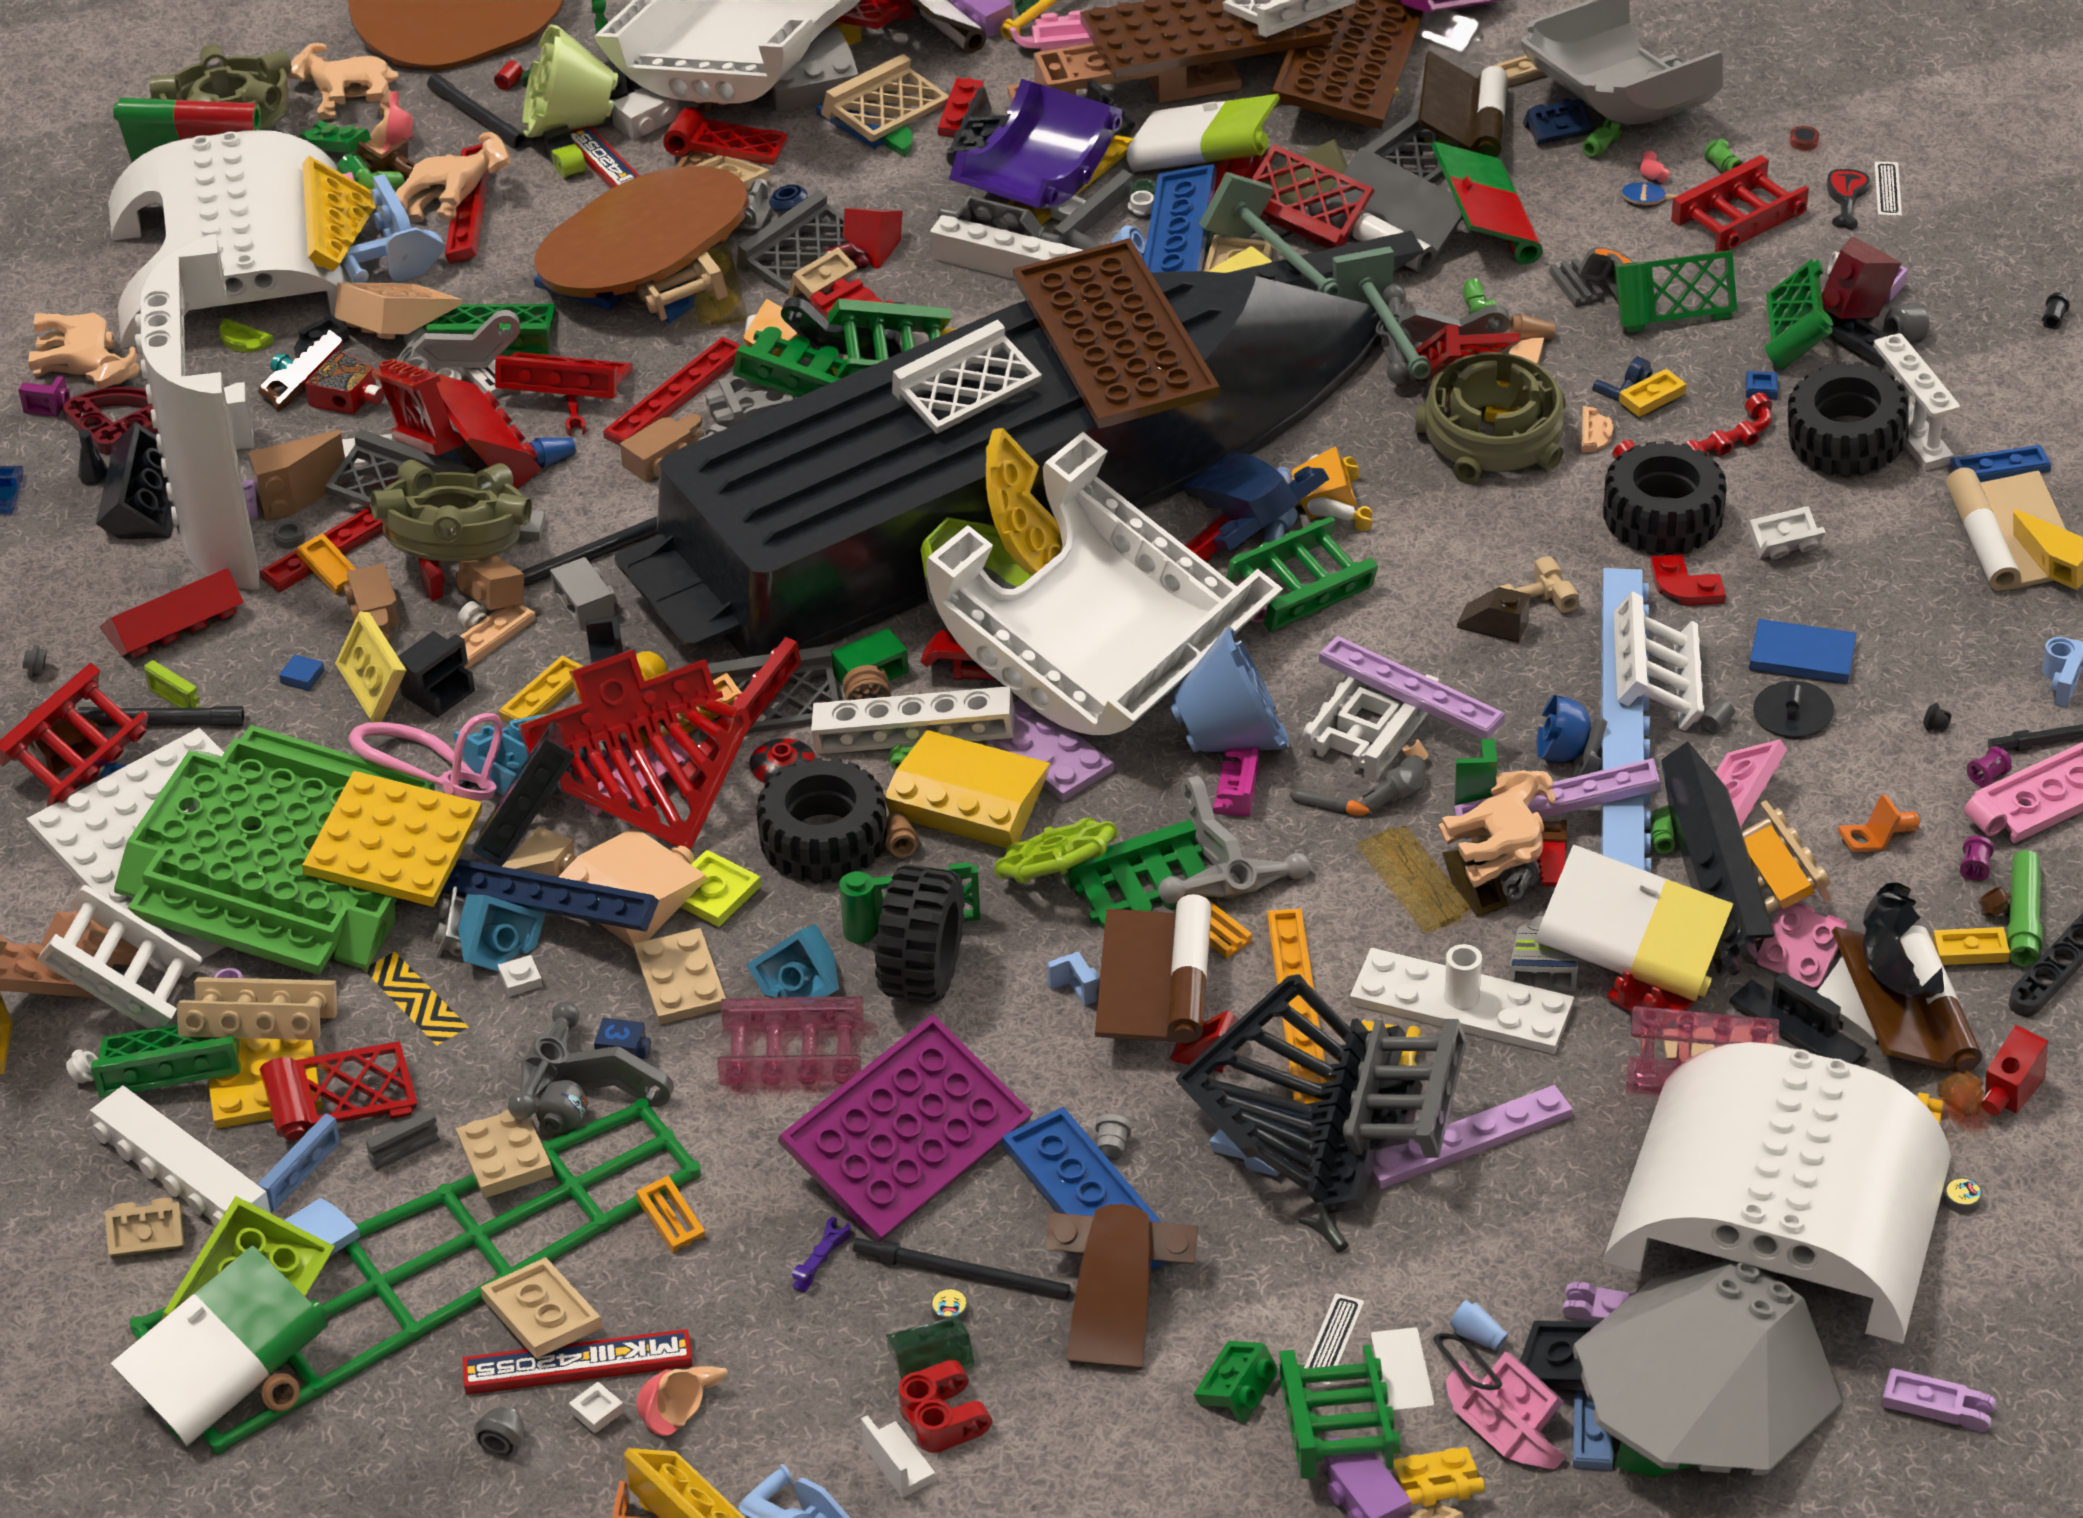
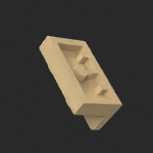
M159 1198L152 1200L150 1206L136 1207V1203H120L114 1205V1210L105 1211L108 1255L116 1257L185 1248L182 1216L184 1214L181 1204L173 1202L172 1198Z

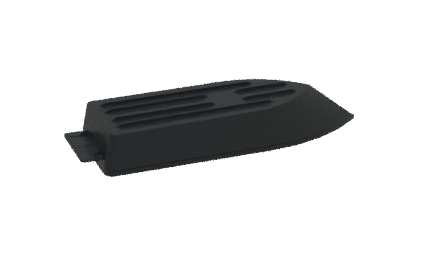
M1207 271L1151 273L1219 384L1220 396L1099 429L1025 300L667 454L660 463L657 510L658 536L616 553L614 557L615 564L679 640L688 648H696L722 636H725L743 658L768 655L781 644L785 637L797 641L799 650L821 647L929 600L921 547L923 541L947 517L995 526L986 487V448L993 429L1003 428L1039 466L1030 493L1053 517L1054 515L1046 495L1043 466L1046 461L1082 432L1108 451L1096 477L1139 510L1184 490L1182 486L1228 453L1239 452L1251 455L1306 418L1359 369L1377 346L1381 338L1376 332V326L1381 318L1373 305L1253 275ZM999 320L1005 327V336L1042 374L1041 382L936 434L905 399L899 401L892 393L893 371ZM1004 349L991 355L994 358L1009 360L1010 356ZM973 364L965 368V370L983 373L984 365ZM989 366L987 374L1005 376L1007 369ZM1011 369L1009 377L1023 379L1028 375L1025 371ZM947 377L939 381V383L957 386L958 378ZM963 379L961 387L979 389L981 382ZM985 382L983 390L997 392L1003 388V385ZM920 390L914 394L916 397L930 399L932 391ZM937 392L935 400L952 403L954 399L953 394ZM959 395L957 403L971 405L976 402L977 398ZM939 409L932 410V414L938 421L949 416L951 412Z

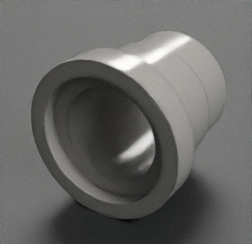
M1105 1114L1098 1117L1095 1126L1098 1133L1097 1146L1107 1158L1122 1157L1126 1139L1131 1134L1132 1123L1127 1118L1116 1114Z

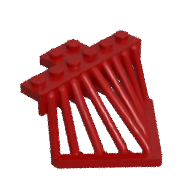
M628 650L569 671L580 703L518 725L528 756L551 721L561 728L564 746L575 752V757L570 763V767L581 782L573 780L571 773L565 771L558 781L561 791L676 847L685 846L689 850L692 849L751 724L748 712L745 709L716 701L723 698L722 691H716L706 659L644 680L635 651ZM696 707L733 720L729 730L722 729L700 714ZM676 714H679L716 740L720 750L714 762L704 754L682 728ZM658 720L698 768L702 770L706 779L700 792L694 788L665 743ZM638 727H640L687 800L690 813L686 822L681 820L648 759ZM619 734L624 740L669 826L661 823L656 808L652 806L625 758L618 738ZM599 741L604 745L640 812L629 807L627 794L622 791L602 757ZM580 748L583 749L610 797L599 792L597 779L592 776L580 758Z

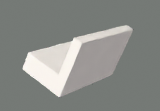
M868 1415L861 1418L863 1447L902 1498L936 1481L934 1470L896 1421L878 1430Z

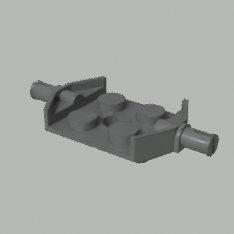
M969 195L961 207L958 206L956 210L940 206L938 210V219L942 215L952 216L997 229L1061 243V235L1045 232V228L1039 224L1030 210Z

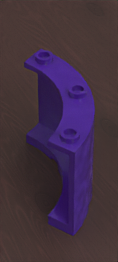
M1021 78L1015 97L1007 111L1010 118L1005 126L997 127L986 140L984 148H974L964 152L957 151L949 180L1037 208L1048 209L1061 205L1075 195L1084 184L1090 182L1092 174L1102 160L1114 133L1121 126L1123 109Z

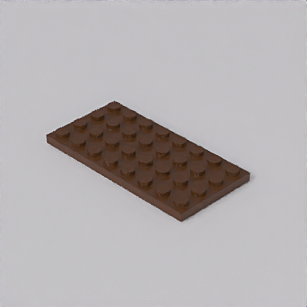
M1145 0L1131 4L1120 3L1117 6L1106 8L1094 7L1080 12L1081 24L1115 78L1332 43V32L1321 16L1264 37L1259 34L1258 24L1223 10V2L1226 0Z
M1355 0L1354 4L1322 15V19L1332 32V43L1288 50L1271 95L1278 94L1280 98L1278 102L1283 105H1293L1304 108L1312 113H1322L1333 116L1338 120L1352 121L1362 124L1367 128L1382 129L1424 11L1403 5L1401 0Z
M1130 238L1013 268V279L1099 429L1220 396L1219 384Z

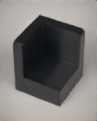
M618 616L586 621L591 663L623 653Z

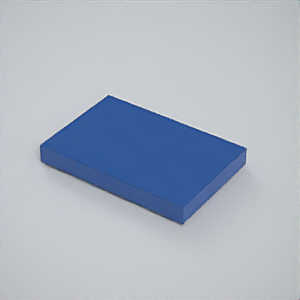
M1758 619L1749 669L1848 683L1857 632Z

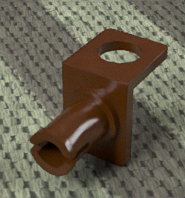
M405 139L382 155L363 142L357 144V155L362 157L372 173H376V171L400 172L404 178L408 179L416 165L408 160V141ZM364 153L372 158L374 166L366 161Z

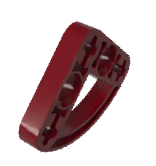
M129 387L103 388L74 396L63 404L67 422L77 432L85 429L90 430L93 444L101 454H111L114 442L135 422L153 434L158 433V429H154L152 424L151 410L153 405L148 404L146 390ZM134 406L142 409L112 422L98 408ZM91 424H100L94 428H87Z

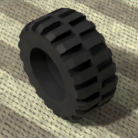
M1837 362L1836 366L1831 367L1825 365L1820 367L1818 372L1811 371L1804 377V381L1800 380L1789 395L1787 413L1790 446L1802 462L1807 461V465L1816 471L1822 469L1824 474L1833 476L1834 473L1841 474L1842 477H1851V474L1859 473V476L1866 475L1870 470L1875 469V471H1878L1886 466V462L1891 463L1895 460L1907 444V438L1909 437L1908 396L1902 384L1895 380V377L1889 372H1881L1880 367L1872 364L1870 367L1864 366L1863 362H1854V364ZM1841 416L1865 418L1856 422H1837L1831 420Z
M1656 441L1647 442L1642 447L1640 445L1633 446L1629 449V452L1624 451L1608 467L1605 476L1603 518L1612 534L1615 533L1616 538L1622 543L1628 542L1629 546L1635 550L1644 549L1648 554L1656 555V552L1664 553L1665 555H1674L1675 552L1689 553L1694 547L1699 549L1706 545L1708 540L1711 541L1722 527L1727 492L1725 474L1712 457L1707 458L1705 452L1700 449L1693 450L1691 445L1684 443L1682 445H1675L1672 441L1656 444ZM1655 497H1670L1674 499H1660Z
M813 758L811 762L805 763L804 760L795 762L792 768L786 766L777 773V777L772 776L764 785L765 788L760 791L756 810L761 851L765 854L767 861L772 866L776 865L777 870L786 876L792 873L794 879L804 881L805 878H810L813 883H822L823 879H832V882L840 881L842 876L848 873L860 872L861 867L867 869L875 862V857L878 858L884 850L888 827L886 799L883 794V788L874 779L872 774L865 769L861 771L860 766L849 761L848 764L842 763L841 759L831 758V761ZM816 815L843 817L839 821L823 825L801 822Z
M906 864L897 868V871L892 875V881L888 884L887 894L882 905L883 909L878 924L879 931L876 939L877 950L875 953L876 983L879 990L886 996L935 1003L943 999L946 991L949 990L959 956L965 898L963 897L964 885L962 884L961 877L954 871Z

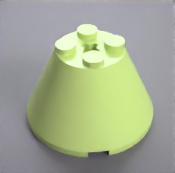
M549 25L539 43L538 48H542L539 62L533 61L525 94L522 124H528V131L524 130L523 133L526 134V137L530 138L543 136L545 131L566 125L570 130L603 124L605 116L610 117L613 109V100L610 99L611 89H615L618 81V73L612 72L608 66L559 26Z

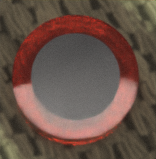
M1797 126L1790 132L1789 143L1793 148L1800 151L1813 150L1819 144V132L1810 126Z

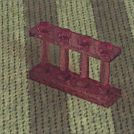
M863 996L721 999L723 1032H732L730 1056H720L717 1060L720 1085L844 1084L862 1070L861 1056L859 1054H851L852 1030H864ZM817 1030H838L837 1054L816 1055ZM767 1031L766 1056H745L746 1032ZM781 1031H803L801 1055H780Z
M1633 1007L1631 1036L1633 1038H1641L1640 1057L1628 1056L1626 1091L1661 1094L1664 1082L1669 1075L1691 1058L1692 1043L1714 1045V1048L1725 1044L1745 1042L1778 1045L1779 1020ZM1656 1040L1678 1042L1676 1060L1654 1058Z

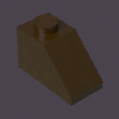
M1498 587L1467 603L1457 623V628L1519 643L1529 622L1530 594Z
M1487 840L1475 841V842H1471V843H1477V844H1478V843H1481V842H1485V841H1487ZM1458 847L1442 852L1452 884L1476 916L1509 906L1499 876L1475 888L1467 877L1465 866L1482 865L1487 861L1475 862L1473 859L1465 862Z

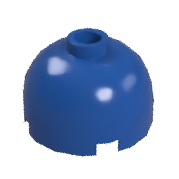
M1552 695L1542 713V716L1547 717L1544 727L1539 726L1537 732V756L1541 757L1540 759L1550 762L1566 763L1574 761L1583 753L1592 729L1591 718L1586 708L1578 701L1564 696Z

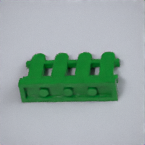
M773 326L766 327L763 331L757 330L754 333L753 340L755 342L752 347L741 344L736 351L733 376L797 398L840 380L841 378L828 373L832 367L839 369L845 361L838 358V350L835 347L823 346L819 351L809 348L810 340L806 337L796 336L791 341L782 339V331ZM776 348L784 350L780 357L772 355ZM804 357L812 360L808 367L800 364Z
M1190 819L1107 846L1106 853L1101 857H1091L1069 868L1068 873L1064 875V881L1069 889L1074 888L1077 897L1084 895L1092 910L1088 913L1091 923L1098 922L1102 929H1105L1106 909L1152 911V903L1161 901L1167 909H1176L1177 903H1166L1161 899L1158 894V888L1163 879L1170 876L1174 877L1169 866L1178 864L1185 879L1206 869L1199 857L1203 855V849L1200 844L1195 845L1197 829ZM1146 874L1155 890L1145 893L1137 877ZM1115 884L1123 901L1114 903L1106 887Z

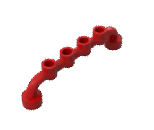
M1756 393L1745 403V410L1753 419L1760 418L1759 420L1752 423L1745 420L1740 422L1733 430L1727 432L1717 430L1705 440L1698 442L1692 439L1685 444L1691 445L1693 450L1700 449L1706 454L1708 451L1715 450L1719 456L1730 453L1734 447L1733 442L1741 440L1745 446L1755 444L1760 439V433L1768 429L1772 422V414L1770 412L1772 402L1764 393ZM1632 440L1622 441L1614 448L1612 452L1613 458L1616 460L1624 451L1629 452V449L1636 445Z

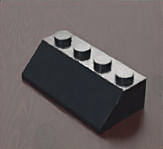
M136 422L113 444L96 525L119 539L168 538L173 521L171 507L175 505H173L172 501L169 502L166 483L170 481H168L167 477L163 476L161 459L165 457H163L162 453L158 452L156 435Z

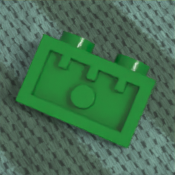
M1228 1341L1193 1395L1198 1404L1202 1406L1230 1407L1237 1422L1246 1423L1278 1374L1279 1369L1265 1343Z

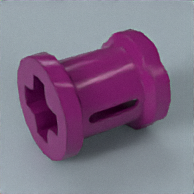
M1993 746L1988 749L1986 755L1981 759L1970 761L1967 764L1966 770L1970 780L1979 787L1984 788L1989 786L1998 775L2009 773L2012 769V761L2004 749ZM1982 770L1984 773L1979 775L1978 772Z
M1983 836L1968 837L1962 846L1965 857L1961 861L1959 872L1965 879L1986 880L1990 874L1991 865L1989 864V858L1994 853V845L1991 840Z

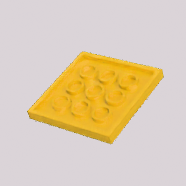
M353 771L302 864L303 874L434 907L482 813V802Z

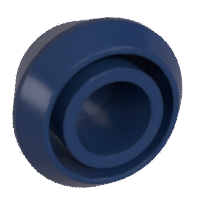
M796 184L784 185L772 193L769 205L780 217L808 198V192Z

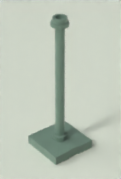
M1226 172L1199 224L1206 230L1249 239L1254 230L1318 287V292L1338 297L1341 289L1339 283L1334 278L1326 279L1259 219L1275 190L1269 184Z
M1391 247L1332 257L1333 278L1339 283L1341 289L1338 297L1373 305L1408 360L1407 369L1410 375L1416 379L1426 378L1431 372L1430 361L1425 356H1419L1382 298L1384 289L1393 284L1394 252Z

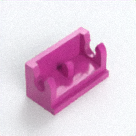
M1252 747V749H1226L1225 756L1237 757L1241 761H1222L1213 813L1250 817L1259 772V747Z

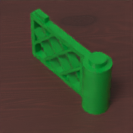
M1733 251L1615 265L1620 326H1626L1627 332L1645 330V324L1705 315H1712L1713 320L1732 318V312L1738 311ZM1724 258L1725 271L1718 279L1707 269L1715 259ZM1698 261H1706V262H1705V264L1702 266ZM1686 263H1693L1700 269L1690 283L1679 274ZM1678 264L1675 269H1673V268H1671V267L1669 266V265ZM1663 266L1671 273L1662 286L1653 281V267ZM1704 273L1715 282L1706 296L1694 287ZM1675 277L1687 286L1677 300L1665 291ZM1719 287L1723 288L1728 294L1727 306L1718 307L1710 300ZM1691 290L1702 299L1695 310H1688L1681 304ZM1663 294L1674 304L1666 314L1656 315L1655 303ZM1708 304L1712 308H1704V306ZM1678 307L1682 310V312L1675 311Z
M1811 259L1766 294L1771 342L1765 345V350L1771 361L1780 369L1787 368L1832 333V319L1823 310L1820 284L1823 266L1819 260L1814 261Z
M970 862L950 864L949 868L945 870L954 871L961 879L971 878V881L964 886L963 897L965 902L972 906V910L963 911L964 922L981 920L977 865L971 866ZM855 871L841 878L839 890L844 937L848 941L866 943L876 936L879 931L878 924L882 914L884 897H886L882 893V889H887L889 882L892 881V876L872 878L867 873Z

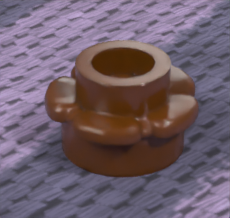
M2002 886L1988 891L1978 899V903L1982 907L1981 912L1983 914L1990 913L1992 917L2003 913L2010 907L2007 901L2011 898V893H2006Z

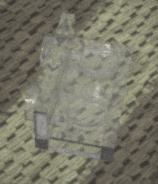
M1450 9L1427 12L1416 34L1418 39L1461 56H1465L1474 40L1482 42L1484 38L1480 24L1475 19L1460 17Z

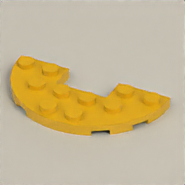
M1003 428L993 429L986 448V487L991 515L1005 550L1024 571L1033 576L1061 553L1063 545L1061 533L1055 518L1030 493L1039 466Z

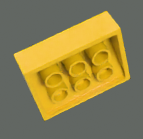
M926 730L896 769L885 794L886 805L889 814L896 811L906 814L909 822L1007 848L1012 843L1020 841L1051 768V763Z

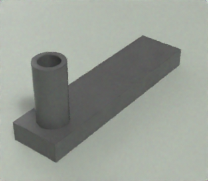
M1123 169L1054 228L1053 234L1061 235V244L1082 250L1101 246V244L1084 234L1129 196L1132 174Z

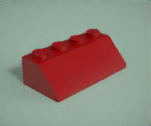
M226 568L115 615L99 627L121 657L130 653L132 658H136L151 651L148 646L150 644L160 641L161 645L164 646L179 639L178 632L189 628L190 632L194 633L209 626L208 619L218 616L220 621L237 614L236 607L243 604L244 601L229 568Z

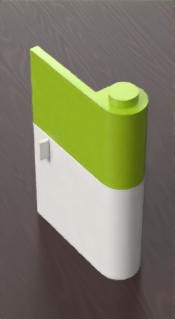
M1273 94L1153 111L1128 146L1127 160L1130 169L1133 172L1262 156L1265 149L1268 148V136L1263 131L1262 125L1279 101V95Z

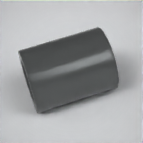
M1717 699L1700 717L1701 727L1705 731L1717 734L1734 716V706L1726 699Z

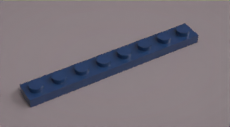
M459 858L441 893L451 894L455 886L457 887L456 896L466 897L467 894L487 895L534 911L647 932L659 900L652 894Z

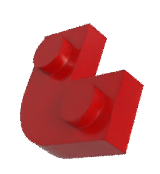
M1683 554L1651 556L1650 567L1655 587L1659 594L1665 593L1672 598L1679 599L1680 605L1685 606L1725 604L1726 594L1720 574L1688 576Z

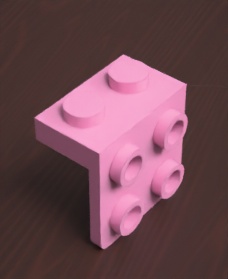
M1800 902L1786 909L1781 907L1778 909L1771 924L1775 936L1764 939L1757 954L1759 959L1756 962L1759 966L1778 974L1784 972L1809 987L1819 988L1839 948L1832 930L1835 926L1848 929L1847 923L1832 915H1828L1826 918L1816 914L1813 908Z

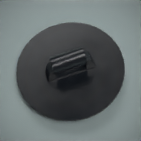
M1784 681L1762 690L1754 701L1753 712L1757 722L1769 732L1785 737H1803L1819 732L1830 723L1834 714V705L1830 696L1816 685L1802 681Z

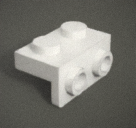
M1809 506L1752 519L1747 524L1759 558L1770 556L1771 559H1779L1789 554L1790 551L1800 549L1801 552H1808L1814 550L1819 546V543L1826 534L1824 527H1816Z

